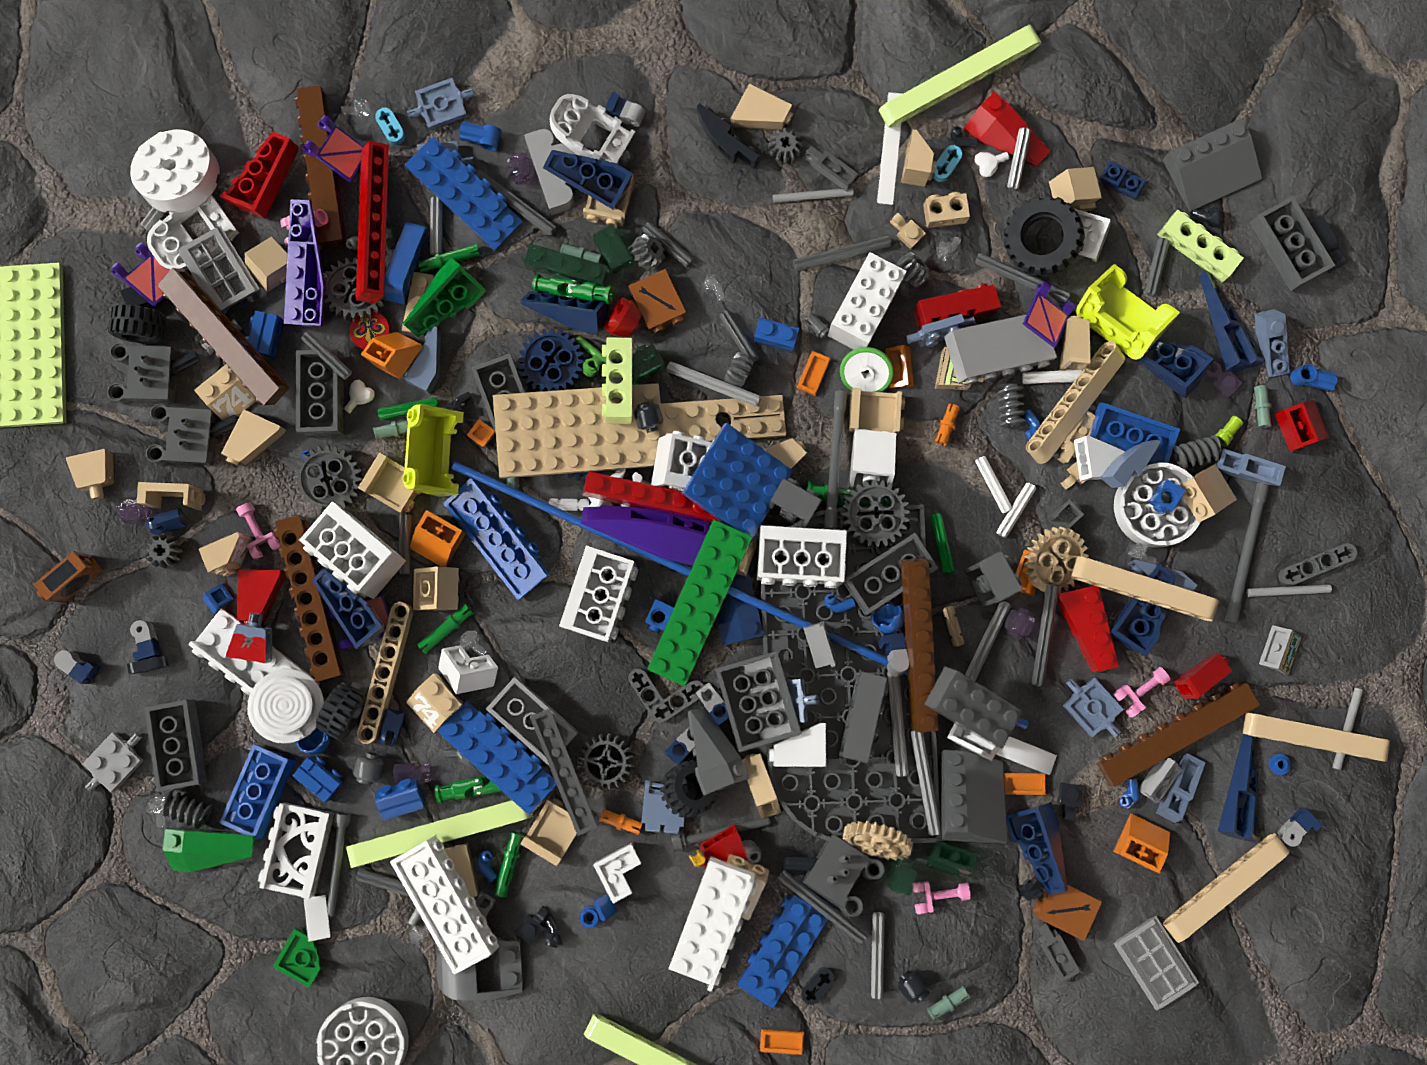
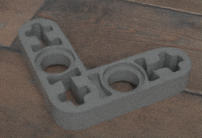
M634 669L629 674L631 686L656 722L667 721L700 699L696 694L690 696L692 701L688 702L687 697L682 693L684 689L688 693L692 690L691 686L693 684L695 686L700 685L701 688L704 686L699 681H692L663 700L644 670ZM636 672L637 674H643L642 681L644 684L647 681L650 686L644 687L641 692L637 689L641 685L638 682L634 683L632 680L635 678L633 674ZM648 689L655 692V699L651 702L646 701L643 697L644 692ZM677 695L684 698V705L680 708L675 707L672 703L673 698ZM666 701H669L670 707L675 712L671 714L670 710H668L664 714V719H662L661 717L657 718L655 716V714L657 713L656 709L658 707L660 709L666 708L667 705H665L664 703Z

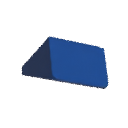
M223 583L210 589L203 595L204 602L213 614L218 613L221 608L234 601V598Z
M608 893L595 899L594 905L602 922L617 913L615 903H612Z

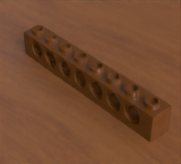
M296 515L275 521L274 533L276 538L280 540L281 547L279 552L281 558L285 559L286 563L284 572L287 579H290V595L292 599H295L297 606L294 608L297 619H300L302 626L299 628L300 634L305 639L307 645L305 647V654L310 659L312 665L310 667V674L316 682H324L345 676L334 628L328 615V605L312 582V579L319 573L315 556L307 553L303 549L305 545L299 541L308 530L305 517ZM295 534L297 540L291 545L289 539ZM301 554L302 561L296 565L294 558L296 555ZM302 574H306L307 581L301 585L299 578ZM307 594H311L312 601L307 605L304 598ZM315 613L317 615V622L312 625L309 619ZM320 633L323 639L317 645L315 643V636ZM325 653L328 660L326 664L322 665L320 663V656Z

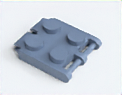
M646 780L641 822L646 823L645 831L660 832V825H665L664 833L679 834V827H684V817H679V813L674 815L671 813V808L667 809L665 807L667 802L662 801L661 797L664 794L660 790L649 789V787L661 788L664 786L663 784L650 783V780ZM683 784V791L687 796L688 784Z

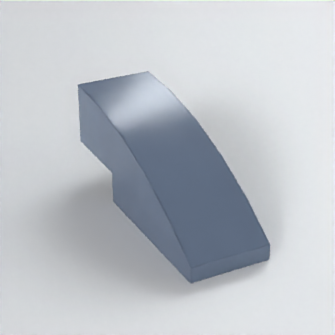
M1159 440L1146 441L1128 449L1112 462L1101 476V479L1111 488L1125 487L1131 476L1142 474L1161 442Z
M1224 448L1221 449L1219 460L1214 461V464L1223 474L1274 486L1281 485L1286 466L1249 454L1242 455Z
M1188 753L1184 754L1178 764L1182 771L1161 799L1156 814L1174 823L1183 819L1188 802L1194 797L1205 762Z

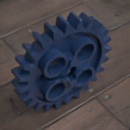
M551 328L550 334H547L546 330L543 329V335L540 336L535 332V339L528 337L530 343H523L526 350H519L523 357L518 358V362L523 364L518 369L525 371L521 376L523 379L528 378L526 384L530 385L533 383V390L540 387V392H544L545 389L547 391H559L560 388L567 390L566 385L568 384L574 387L572 380H580L577 373H583V369L579 366L584 364V361L580 360V358L584 357L583 352H578L581 346L575 345L576 339L569 340L570 334L567 333L563 336L561 329L555 334L553 328ZM546 344L553 345V349L551 351H543V348ZM562 355H570L571 358L568 362L563 363L560 361ZM554 358L555 363L548 364L547 360H553ZM535 361L542 362V366L540 368H532V365ZM546 370L545 375L541 377V374ZM553 371L559 372V377L555 380L549 378L550 373Z

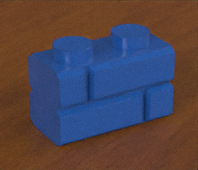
M255 311L254 316H251L249 321L251 331L250 335L246 336V339L261 356L275 359L284 320L275 314Z
M759 318L754 342L793 352L799 328L788 327L786 324Z
M314 755L308 756L293 774V777L324 803L329 802L345 783L341 779L343 775L334 768L332 770L326 766L327 762L319 755L316 757Z
M417 778L413 780L404 779L397 785L391 787L385 785L376 791L375 803L384 821L425 808V796Z

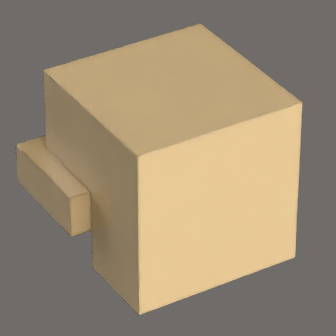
M1094 167L1067 169L1049 181L1052 197L1055 199L1057 197L1062 198L1064 202H1069L1074 209L1092 211L1096 208L1095 202L1102 198Z
M272 237L245 253V266L253 279L266 293L280 285V281L282 283L286 281L288 254Z

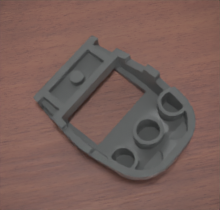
M496 937L499 945L501 991L478 992L476 963L453 974L442 952H440L437 959V980L441 991L447 997L454 1000L490 1001L523 992L521 939L516 938L515 941L504 940V937Z

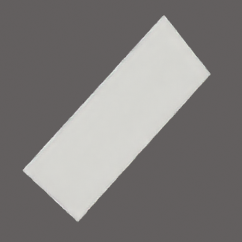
M326 896L305 898L304 906L308 942L329 938Z

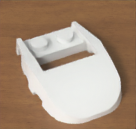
M575 94L561 96L550 113V126L556 138L580 156L617 163L635 133L634 130L629 132L620 126L622 121L616 116L613 119L605 113L606 109L598 105V107L589 104L588 99ZM592 122L611 132L599 152L596 150L592 152L584 148V144L580 143Z
M212 194L205 202L192 210L182 213L169 211L170 215L163 221L159 220L151 228L147 236V244L156 260L163 267L170 270L171 268L188 270L187 265L177 250L193 241V239L181 223L199 212L211 230L221 226L230 241L239 233ZM218 242L209 249L213 257L222 251ZM199 248L192 251L199 264L209 260L206 252L202 253Z

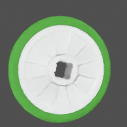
M861 347L852 350L844 357L840 366L841 379L849 390L861 388V391L882 392L890 385L894 374L893 365L888 356L882 351L871 347Z

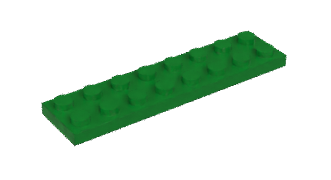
M715 518L713 519L647 670L682 686L687 684L753 537L752 535Z

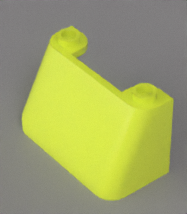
M1113 264L1088 288L1076 308V315L1089 320L1090 328L1106 340L1115 342L1119 349L1130 358L1140 359L1172 324L1180 312L1168 304H1162L1154 310L1124 287L1127 282V276L1122 269Z
M422 404L414 405L409 409L407 413L408 429L405 472L402 478L407 489L440 497L458 495L459 484H454L451 479H454V475L448 474L451 435L457 434V430L454 429L455 425L463 423L464 412Z

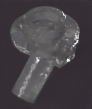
M358 97L354 100V107L341 106V114L355 115L358 118L367 117L370 114V106L366 100Z
M954 237L951 243L940 242L936 248L938 258H941L944 262L947 261L959 246L960 238Z
M715 274L707 275L702 285L705 287L704 292L714 290L718 302L725 300L722 287L718 283Z
M1142 543L1132 545L1128 551L1129 557L1136 558L1139 561L1154 565L1157 561L1155 557L1146 555L1148 546L1142 545Z
M466 631L461 636V647L466 650L472 648L480 656L487 654V650L477 642L480 637L476 631Z
M163 797L151 799L146 807L148 813L156 814L157 828L165 827V817L161 814L162 804L165 799Z
M414 925L412 926V931H409L411 943L416 944L417 947L430 934L426 925L423 930Z

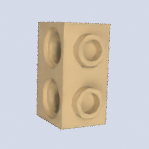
M953 192L948 194V196L942 197L940 195H931L926 198L923 205L927 228L967 223L970 217L966 193ZM951 205H958L961 210L955 211ZM937 207L941 213H934L931 208Z

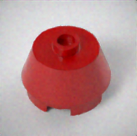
M622 297L611 310L610 321L606 320L603 328L609 331L611 335L627 338L638 329L642 313L631 299L628 300Z

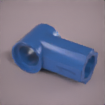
M463 121L459 130V139L479 144L486 150L496 151L502 130L494 125L486 124L485 126H480Z
M1305 364L1293 370L1290 375L1291 382L1296 386L1305 385L1329 392L1333 391L1338 379L1336 373L1316 369L1311 364Z

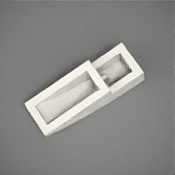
M1009 737L1003 749L998 748L995 754L1047 775L1051 774L1057 756L1012 737Z

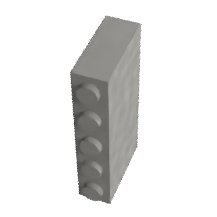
M1026 315L952 330L944 336L958 383L966 382L967 385L978 382L980 378H984L986 381L996 378L998 374L1008 376L1014 374L1016 370L1026 372L1033 369V366H1038V368L1049 366L1050 361L1057 358L1054 347L1023 325Z

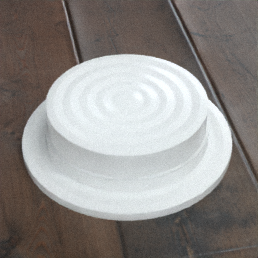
M293 669L273 671L261 678L250 693L248 699L250 722L261 736L277 743L299 741L315 730L318 714L324 704L323 694L318 684L303 672Z

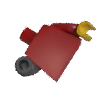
M733 824L701 843L702 853L698 849L696 850L698 853L696 856L692 857L690 855L689 857L694 866H701L706 869L710 857L727 863L729 855L732 854L751 863H757L761 859L762 853L754 841H741L737 828Z

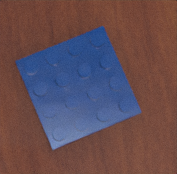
M725 423L682 494L720 521L754 537L770 510V501L783 479L788 480L793 470L730 424Z

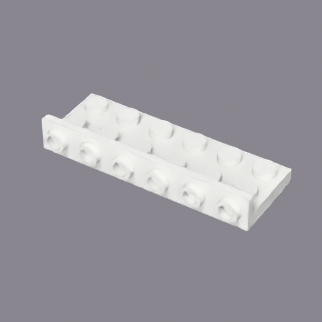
M223 608L218 611L197 640L189 643L195 655L209 660L208 664L218 671L219 669L226 673L225 678L233 683H239L242 686L241 690L250 695L252 689L261 678L273 671L293 669L303 672L312 678L310 674L273 646L272 662L269 663L225 657L234 629L237 624L242 622L238 621L237 618Z
M436 835L390 861L453 974L490 956L499 948L496 936L490 931L485 917L481 915L476 906L475 899L469 894L464 880L457 873L453 861L448 857L443 843Z
M710 857L670 963V970L709 984L707 990L710 992L714 985L718 986L722 973L719 972L720 968H725L729 955H726L727 950H732L736 937H733L734 932H739L743 919H740L741 914H746L750 904V901L747 900L749 894L753 896L757 883L754 882L755 873Z

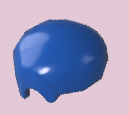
M893 603L880 607L872 617V623L875 627L886 634L898 631L905 622L904 610L900 605L897 607Z
M315 728L307 737L296 741V745L300 751L307 754H321L327 749L331 736Z

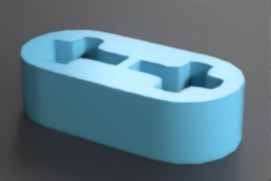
M388 108L379 109L375 118L391 144L400 145L405 140V134L396 117ZM383 115H386L390 121L389 124H386V122L383 120ZM394 128L395 132L398 133L397 138L393 137L391 129Z
M951 145L944 150L936 162L934 174L932 173L934 180L944 182L949 178L962 157V151L958 146ZM952 152L956 153L950 162L947 161ZM943 166H946L944 173L939 175L938 171L941 170Z

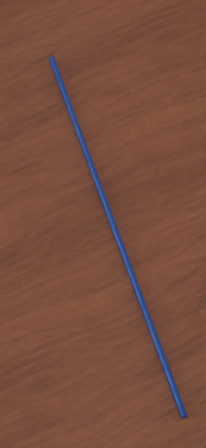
M455 462L452 466V469L689 576L691 568L660 558L581 524V518L458 462ZM731 586L727 592L728 595L803 629L806 626L813 625V623ZM827 630L830 641L887 666V657ZM906 670L903 674L908 676V670ZM1019 718L1016 725L1026 729L1029 722Z

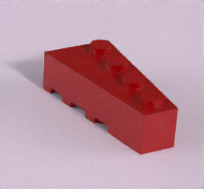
M272 132L256 151L257 155L255 158L247 162L244 166L246 169L239 177L234 178L231 182L233 185L227 192L224 191L220 197L231 206L265 219L300 148L290 138Z
M982 284L974 289H964L956 293L919 300L913 312L920 331L923 325L962 314L964 319L972 316L976 319L994 314L1000 310L1001 305L994 284Z
M1091 586L1059 593L1057 604L1061 610L1060 612L1064 619H1066L1073 637L1076 638L1091 671L1099 672L1119 667L1099 587Z

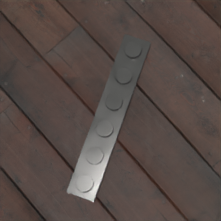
M550 708L531 715L530 719L577 836L598 828Z

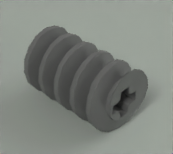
M1013 383L997 385V388L1002 389L997 392V396L1003 397L998 400V404L1003 405L998 408V411L1004 413L999 416V420L1004 421L1000 424V427L1019 426L1020 423L1025 422L1024 418H1019V415L1025 413V411L1019 410V407L1023 406L1024 403L1018 401V399L1024 397L1023 394L1018 393L1019 390L1023 389V386Z
M1212 435L1210 438L1205 437L1202 440L1197 439L1195 442L1190 441L1187 444L1175 445L1173 448L1174 459L1184 470L1187 469V463L1193 468L1195 467V461L1199 466L1203 465V459L1207 464L1211 462V457L1214 461H1218L1221 452L1220 441L1215 435Z
M173 790L167 794L161 808V814L164 817L169 816L170 819H177L180 823L185 821L187 826L193 824L195 829H199L206 823L213 806L211 804L204 809L205 802L203 801L196 806L197 799L194 798L188 803V795L181 800L182 794L180 792L175 797H173Z

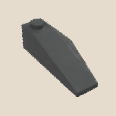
M705 707L690 710L688 712L690 732L695 742L693 756H696L698 766L695 768V772L703 795L733 787L749 779L742 758Z

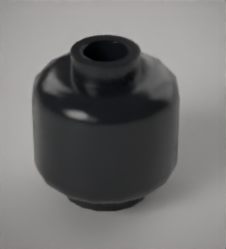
M648 401L638 404L637 409L634 410L638 429L646 430L647 433L659 430L658 426L663 423V416L658 404Z
M908 970L899 978L902 982L899 984L898 989L910 1003L916 1001L918 1004L930 993V983L918 970L912 973Z

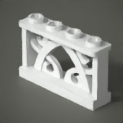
M287 802L280 803L274 811L275 824L269 832L270 845L264 853V861L266 862L258 879L261 882L260 888L297 895L307 899L315 896L334 812ZM291 812L298 814L301 826H298L294 818H291L292 824L287 825L286 816ZM305 814L320 817L319 822L306 824ZM306 831H308V837L311 834L315 836L313 842L307 841ZM301 833L302 843L312 852L311 855L298 859L292 865L283 846ZM302 862H306L308 864L307 870H303L302 866L300 867L299 871L297 870L298 866ZM275 869L280 870L278 877L283 876L286 872L289 874L284 882L277 883L274 881L272 875ZM294 878L304 886L302 889L288 886V884Z

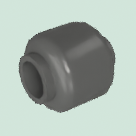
M367 752L366 755L358 756L353 771L358 782L372 785L373 782L380 779L384 762L378 758L379 754Z

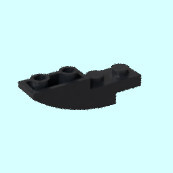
M699 103L697 105V115L700 124L715 148L730 162L734 163L739 158L754 169L759 163L758 152L751 146H745L736 135L731 136L732 126L727 119L718 117L709 106H703Z

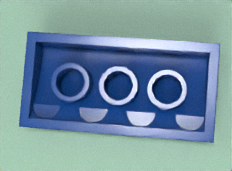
M1099 403L1090 436L1123 451H1127L1135 445L1146 441L1159 440L1161 443L1149 463H1168L1180 429L1106 403Z
M253 744L219 823L242 834L255 835V839H263L296 760L260 745Z

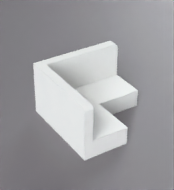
M1075 209L1081 218L1085 232L1084 247L1079 255L1091 258L1094 262H1097L1111 225V219Z
M460 645L442 649L439 662V670L456 694L494 686L498 667L490 655L470 658Z
M954 723L947 737L958 745L990 761L993 760L998 750V747L989 744Z
M633 842L593 864L612 903L632 893L623 873L641 864Z

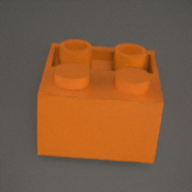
M395 332L372 338L361 355L377 368L400 380L419 354L423 345Z
M426 510L415 528L409 548L439 566L447 567L466 533Z
M1130 813L1113 852L1145 868L1160 873L1168 855L1170 832Z

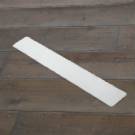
M888 93L887 102L902 94ZM885 122L877 203L893 204L901 123L893 128H889Z

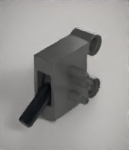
M116 343L111 347L110 355L123 365H128L127 387L120 383H113L107 390L108 397L121 405H127L131 402L175 403L177 374L200 362V357L196 351H192L178 359V351L172 347L127 346L124 343ZM126 350L125 356L121 358L122 351ZM123 390V395L118 398V393Z
M156 404L151 408L150 416L154 421L162 425H168L166 448L157 444L149 446L146 451V457L150 462L161 466L169 463L213 466L216 437L234 429L239 418L236 415H232L217 422L218 416L212 410L174 408L164 404ZM166 410V416L161 419V413ZM162 451V456L157 460L156 454Z
M834 834L830 835L829 841L826 840L816 858L786 857L784 862L785 869L808 871L801 883L838 907L846 917L857 916L863 909L862 901L859 898L847 897L860 873L867 880L878 879L884 873V866L880 861L870 859ZM870 864L876 867L877 872L874 876L868 871ZM849 901L855 904V911L853 913L847 909Z

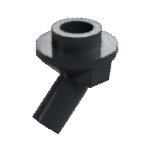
M1216 206L1210 208L1208 213L1198 209H1194L1192 212L1193 217L1206 221L1208 226L1217 227L1219 222H1222V211Z
M466 392L456 397L452 403L445 406V409L464 412L463 414H465L461 404L472 399L470 393Z
M551 916L545 919L550 933L542 937V940L546 941V946L557 948L558 944L562 945L563 942L560 938L561 935H559L558 927Z

